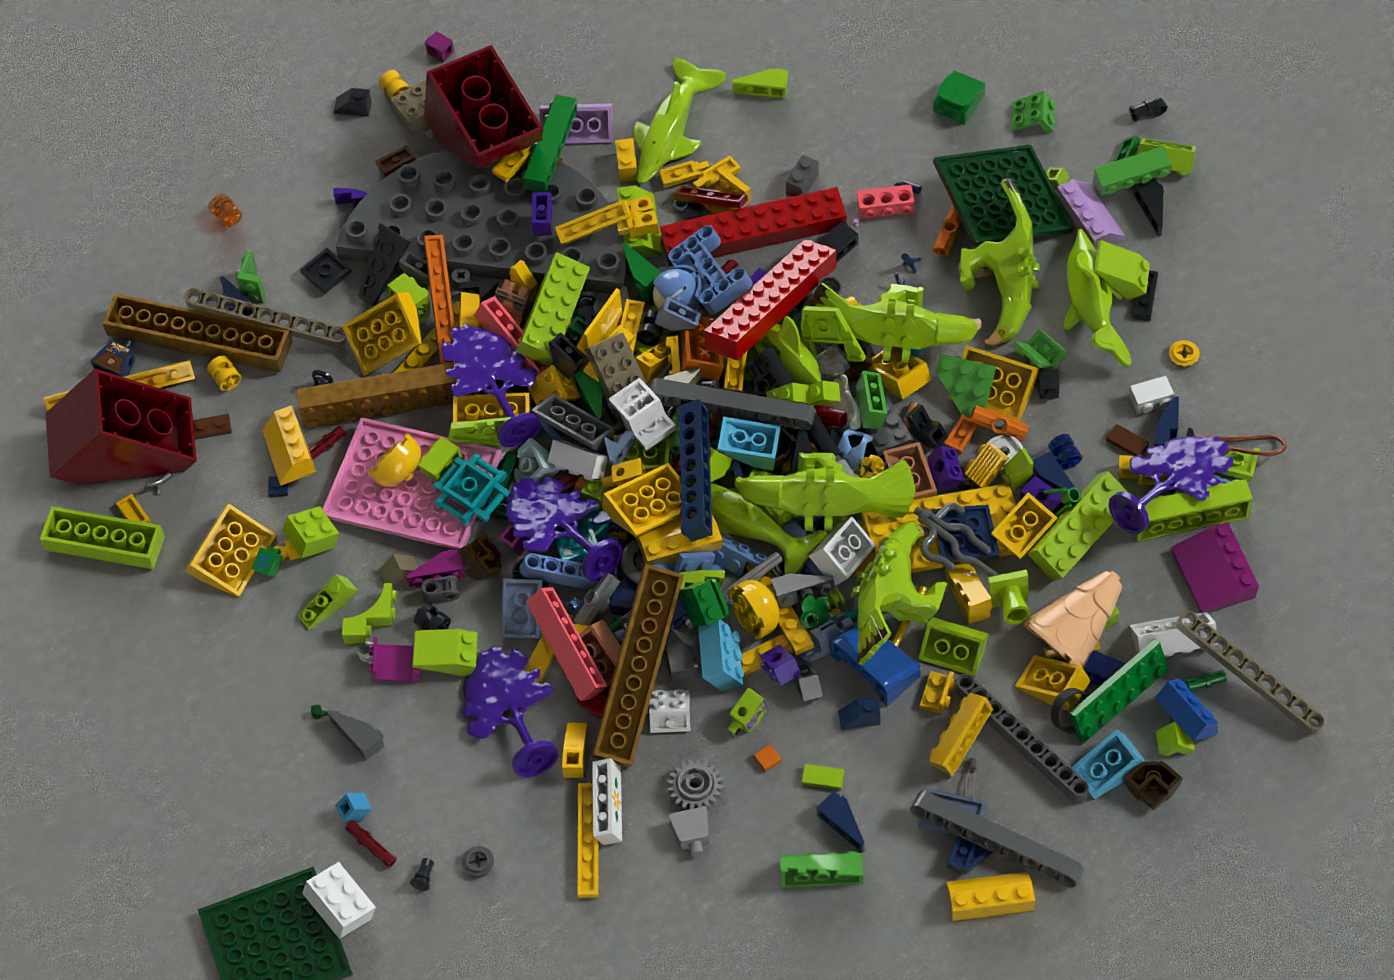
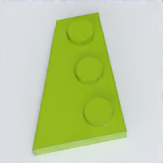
M511 417L451 423L448 441L503 447L497 439V432L501 425Z
M1253 448V451H1260V448ZM1229 451L1223 457H1233L1231 467L1225 473L1214 471V473L1252 481L1258 455Z

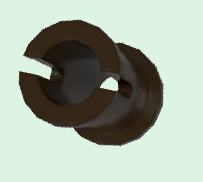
M960 466L964 481L958 488L966 491L972 487V480L965 475L963 466Z

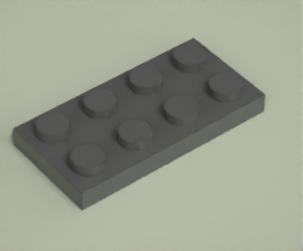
M884 389L888 414L881 430L862 427V422L860 424L864 433L873 437L870 444L877 456H882L885 450L913 444L910 433ZM855 397L854 400L859 407L858 398Z

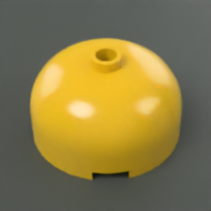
M409 433L403 436V442L397 441L376 461L375 469L371 467L367 471V474L379 485L385 487L396 486L403 480L409 481L415 475L414 470L421 460V449Z
M745 580L728 590V598L733 600L734 605L732 611L747 634L752 633L755 635V640H759L770 634L777 627L780 619L777 598L766 585L756 580Z

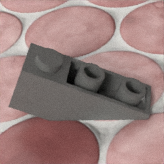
M789 573L771 579L773 591L780 608L803 602L804 598L809 594L816 598L836 592L834 578L830 576Z

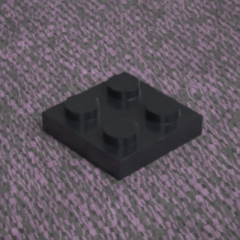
M326 247L300 269V273L326 294L351 274L352 269Z

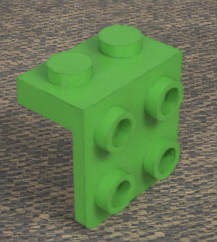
M1045 91L1015 100L1012 106V129L1018 131L1039 124L1046 133L1054 132L1055 101Z
M248 250L242 258L240 270H237L236 280L239 284V290L251 302L263 303L265 293L260 276L256 275L257 266L253 251Z
M1038 329L1028 343L1018 341L1014 343L1017 347L1016 351L1024 357L1027 356L1030 359V364L1038 369L1039 367L1043 369H1056L1068 353L1042 329Z

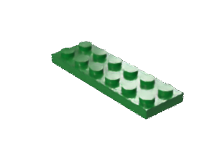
M1154 639L1070 712L1080 741L1083 743L1087 742L1169 670L1159 641Z

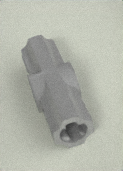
M605 572L596 587L586 593L584 605L573 621L579 625L591 626L598 614L603 613L608 608L609 598L620 581L613 575Z

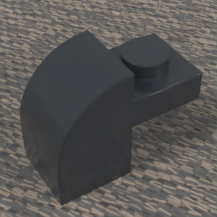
M917 404L906 415L911 425L909 431L925 446L936 449L948 437L941 422L931 420L923 405Z

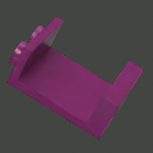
M374 637L373 644H369V656H373V661H369L368 673H372V681L419 683L421 669L412 667L414 638L413 645L378 644V637Z

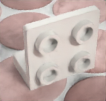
M657 690L652 692L649 705L651 733L691 731L689 690Z

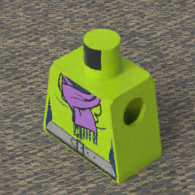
M748 687L730 712L733 722L727 730L734 736H737L742 729L747 733L751 732L769 712L765 699Z

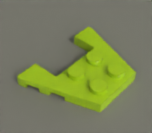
M805 306L802 309V337L800 340L809 349L814 358L817 356L814 342L844 344L848 361L863 362L866 359L862 348L839 308Z

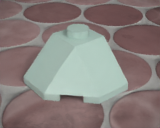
M529 438L518 449L517 457L519 458L518 469H515L514 478L517 483L523 478H532L536 482L543 483L544 477L553 478L560 469L554 468L555 464L547 462L549 452L534 439Z

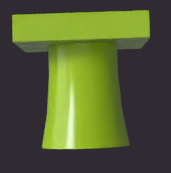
M1027 570L988 577V594L991 597L993 608L1002 606L1004 621L1011 625L1026 621L1031 614L1030 609L1025 601H1029Z

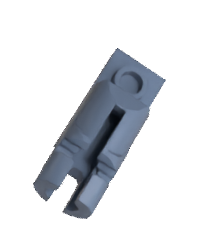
M842 612L836 615L833 621L829 619L824 624L810 631L814 648L797 655L805 666L831 653V641L854 627L850 617L846 618V613Z

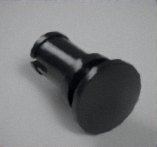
M428 858L422 859L418 873L410 881V885L420 891H427L430 888L429 876L434 866V861L430 859L428 866H426Z

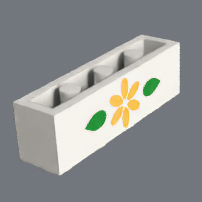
M611 758L593 762V837L603 845L622 842L621 767Z

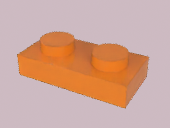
M964 415L960 417L944 443L946 447L955 448L956 453L960 455L979 427V424L969 421L970 418Z

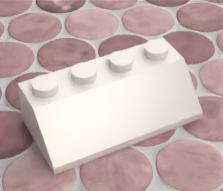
M1207 612L1195 613L1217 631L1216 622ZM1179 616L1129 625L1137 654L1154 639L1160 642L1165 657L1172 656L1177 652L1191 653L1194 649H1199L1200 647L1178 630L1176 622ZM1182 619V623L1184 625H1191V621L1189 619ZM1198 631L1199 637L1207 638V634L1204 631Z

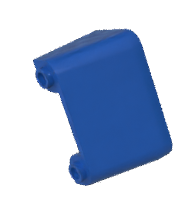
M858 626L853 627L831 641V657L836 662L842 660L844 664L849 663L873 685V690L882 694L880 701L886 706L890 705L921 677L920 664L915 659L909 658L889 639L880 646L864 665L858 664Z

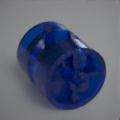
M1069 434L1056 436L1048 444L1049 450L1054 457H1057L1056 460L1063 470L1076 467L1083 458L1078 448L1074 446L1075 443Z

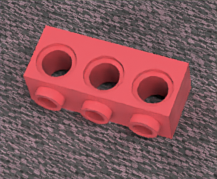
M912 185L857 190V205L860 219L914 213Z

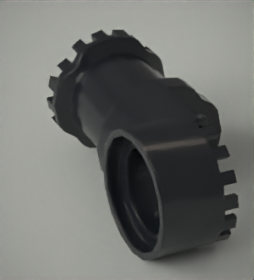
M1162 98L1155 99L1152 102L1144 100L1142 104L1135 107L1130 106L1129 113L1133 121L1136 122L1139 118L1146 115L1160 116L1167 111L1168 106Z

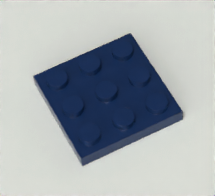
M988 504L964 506L965 512L963 514L950 510L942 518L947 523H963L969 526L975 536L991 548V552L986 554L974 546L964 532L947 531L957 539L959 550L963 555L971 556L978 560L999 558L997 540L991 535L994 527ZM931 509V512L936 515L940 509ZM937 534L936 542L939 555L951 562H960L953 556L950 543Z

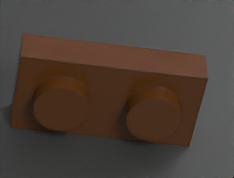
M405 145L376 160V165L384 177H387L403 165L415 161L416 157L409 147Z
M229 414L193 420L195 440L232 433Z

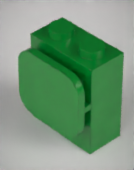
M953 70L938 89L937 96L933 100V111L965 125L985 95L986 83Z
M714 578L704 580V582H696L680 589L679 594L692 627L706 626L729 615V609L720 586Z

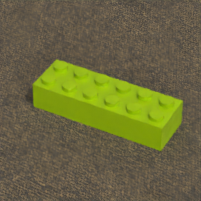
M558 252L555 253L547 268L516 352L544 365L551 366L553 359L548 344L560 332L565 336L588 275L589 266Z
M1109 471L1098 474L1080 493V500L1063 512L1027 552L1030 558L1052 581L1064 578L1115 521L1109 511V499L1117 492L1127 491Z
M1236 479L1229 483L1206 487L1210 493L1209 497H1206L1204 501L1198 500L1196 497L1182 491L1176 492L1173 495L1158 496L1144 506L1149 517L1148 527L1140 534H1134L1136 541H1145L1249 518L1253 497L1247 480Z
M51 506L40 541L46 551L154 570L165 535L161 525Z

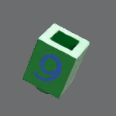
M267 546V549L260 547L252 569L275 577L283 556L277 554L278 550Z

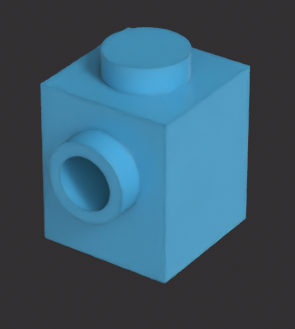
M346 793L335 805L343 822L352 820L362 821L372 810L364 793Z

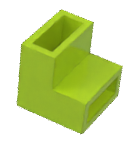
M1175 721L1156 731L1159 754L1168 757L1176 752L1186 755L1195 750L1192 739Z

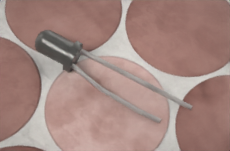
M970 758L969 766L967 767L968 774L966 778L965 795L967 796V779L969 776V772H974L973 801H975L976 759Z

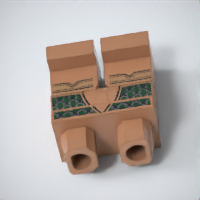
M505 279L502 287L496 289L494 296L520 328L523 329L530 303L533 301L529 299L532 289L520 286L518 294L513 293L516 283Z

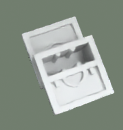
M640 378L609 398L610 404L621 415L625 428L634 432L635 439L645 450H648L677 430L676 424L665 414L660 399Z

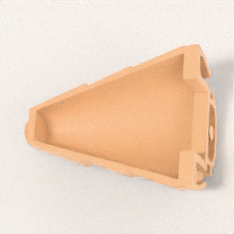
M1105 571L1077 586L1076 590L1055 600L1051 605L1031 615L1023 622V626L1061 655L1066 663L1079 665L1086 669L1123 587L1119 582L1121 578L1114 571L1110 573Z

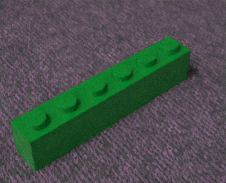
M556 94L554 100L550 102L549 113L544 117L542 141L534 144L533 155L528 159L527 171L524 170L522 175L525 189L547 192L578 111L577 98Z

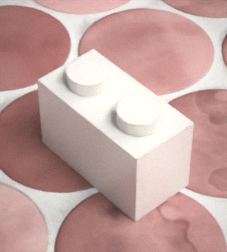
M1163 376L1131 385L1129 397L1136 413L1140 414L1148 413L1157 408H1166L1174 398V392L1167 377Z

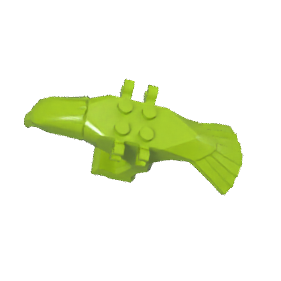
M799 453L797 473L786 476L737 477L735 481V486L739 489L741 496L748 502L777 510L782 509L794 515H805V531H813V516H824V531H832L833 516L874 512L889 517L903 518L909 512L915 497L914 479L911 468L905 460L898 462L872 478H860L845 473L844 466L836 462V457L833 453Z

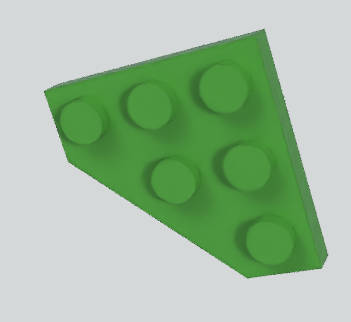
M941 354L936 373L961 415L970 418L975 405L986 408L996 366Z

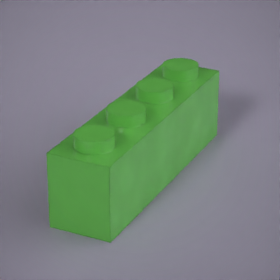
M1162 146L1094 168L1093 186L1101 195L1112 194L1121 188L1127 189L1140 182L1146 183L1156 177H1165L1171 173L1172 164L1165 147Z
M849 851L845 854L829 852L825 855L808 853L805 856L788 854L780 857L782 888L863 884L862 853Z

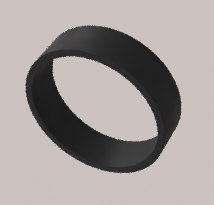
M1068 688L1062 691L1054 700L1051 708V720L1054 726L1070 734L1077 732L1074 724L1069 727H1062L1060 722L1061 709L1064 703L1075 694H1081L1083 701L1089 696L1077 688Z

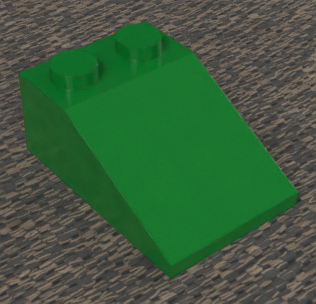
M623 242L622 247L638 293L637 297L641 302H646L653 306L655 304L653 300V290L655 287L653 281L661 272L626 242Z
M583 370L575 373L574 383L581 396L580 400L585 412L602 421L603 389L600 382L591 378Z

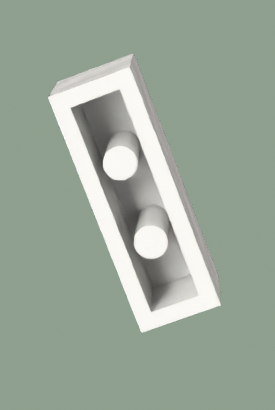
M553 440L547 462L555 464L554 468L560 470L568 469L570 474L577 476L581 474L584 475V479L595 481V478L602 479L604 476L608 456L565 440Z

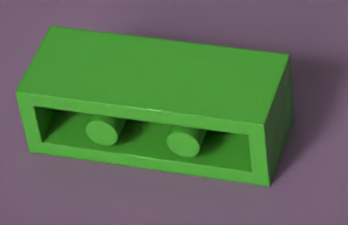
M862 371L856 384L862 427L881 430L888 414L881 374Z

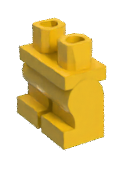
M651 195L628 202L626 200L625 204L631 218L625 222L617 223L619 235L629 234L630 238H635V236H642L650 232L652 235L659 234Z

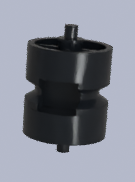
M647 310L642 313L636 336L637 340L644 345L655 346L661 340L664 327L655 323L658 311Z
M425 603L420 609H417L414 623L423 630H444L449 628L451 618L443 612H439L432 604Z

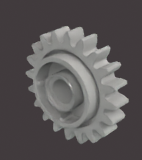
M689 759V765L681 762L682 769L675 767V773H670L671 780H668V794H671V801L676 800V807L683 804V811L687 810L688 807L694 809L703 806L710 810L709 803L716 805V799H721L720 792H723V778H719L720 771H715V765L708 768V761L701 765L700 759L696 761V764H693L691 759ZM693 784H699V785H700V786L697 787V788H692V787H691Z

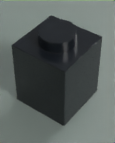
M1039 369L1040 399L1051 400L1059 398L1058 369Z

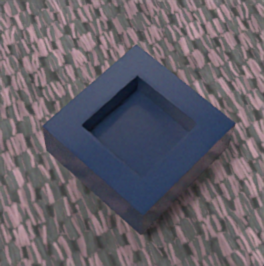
M269 476V497L288 496L289 483L281 486L277 476Z

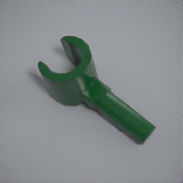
M321 705L311 706V714L314 719L318 720L323 716H328V711L322 710Z

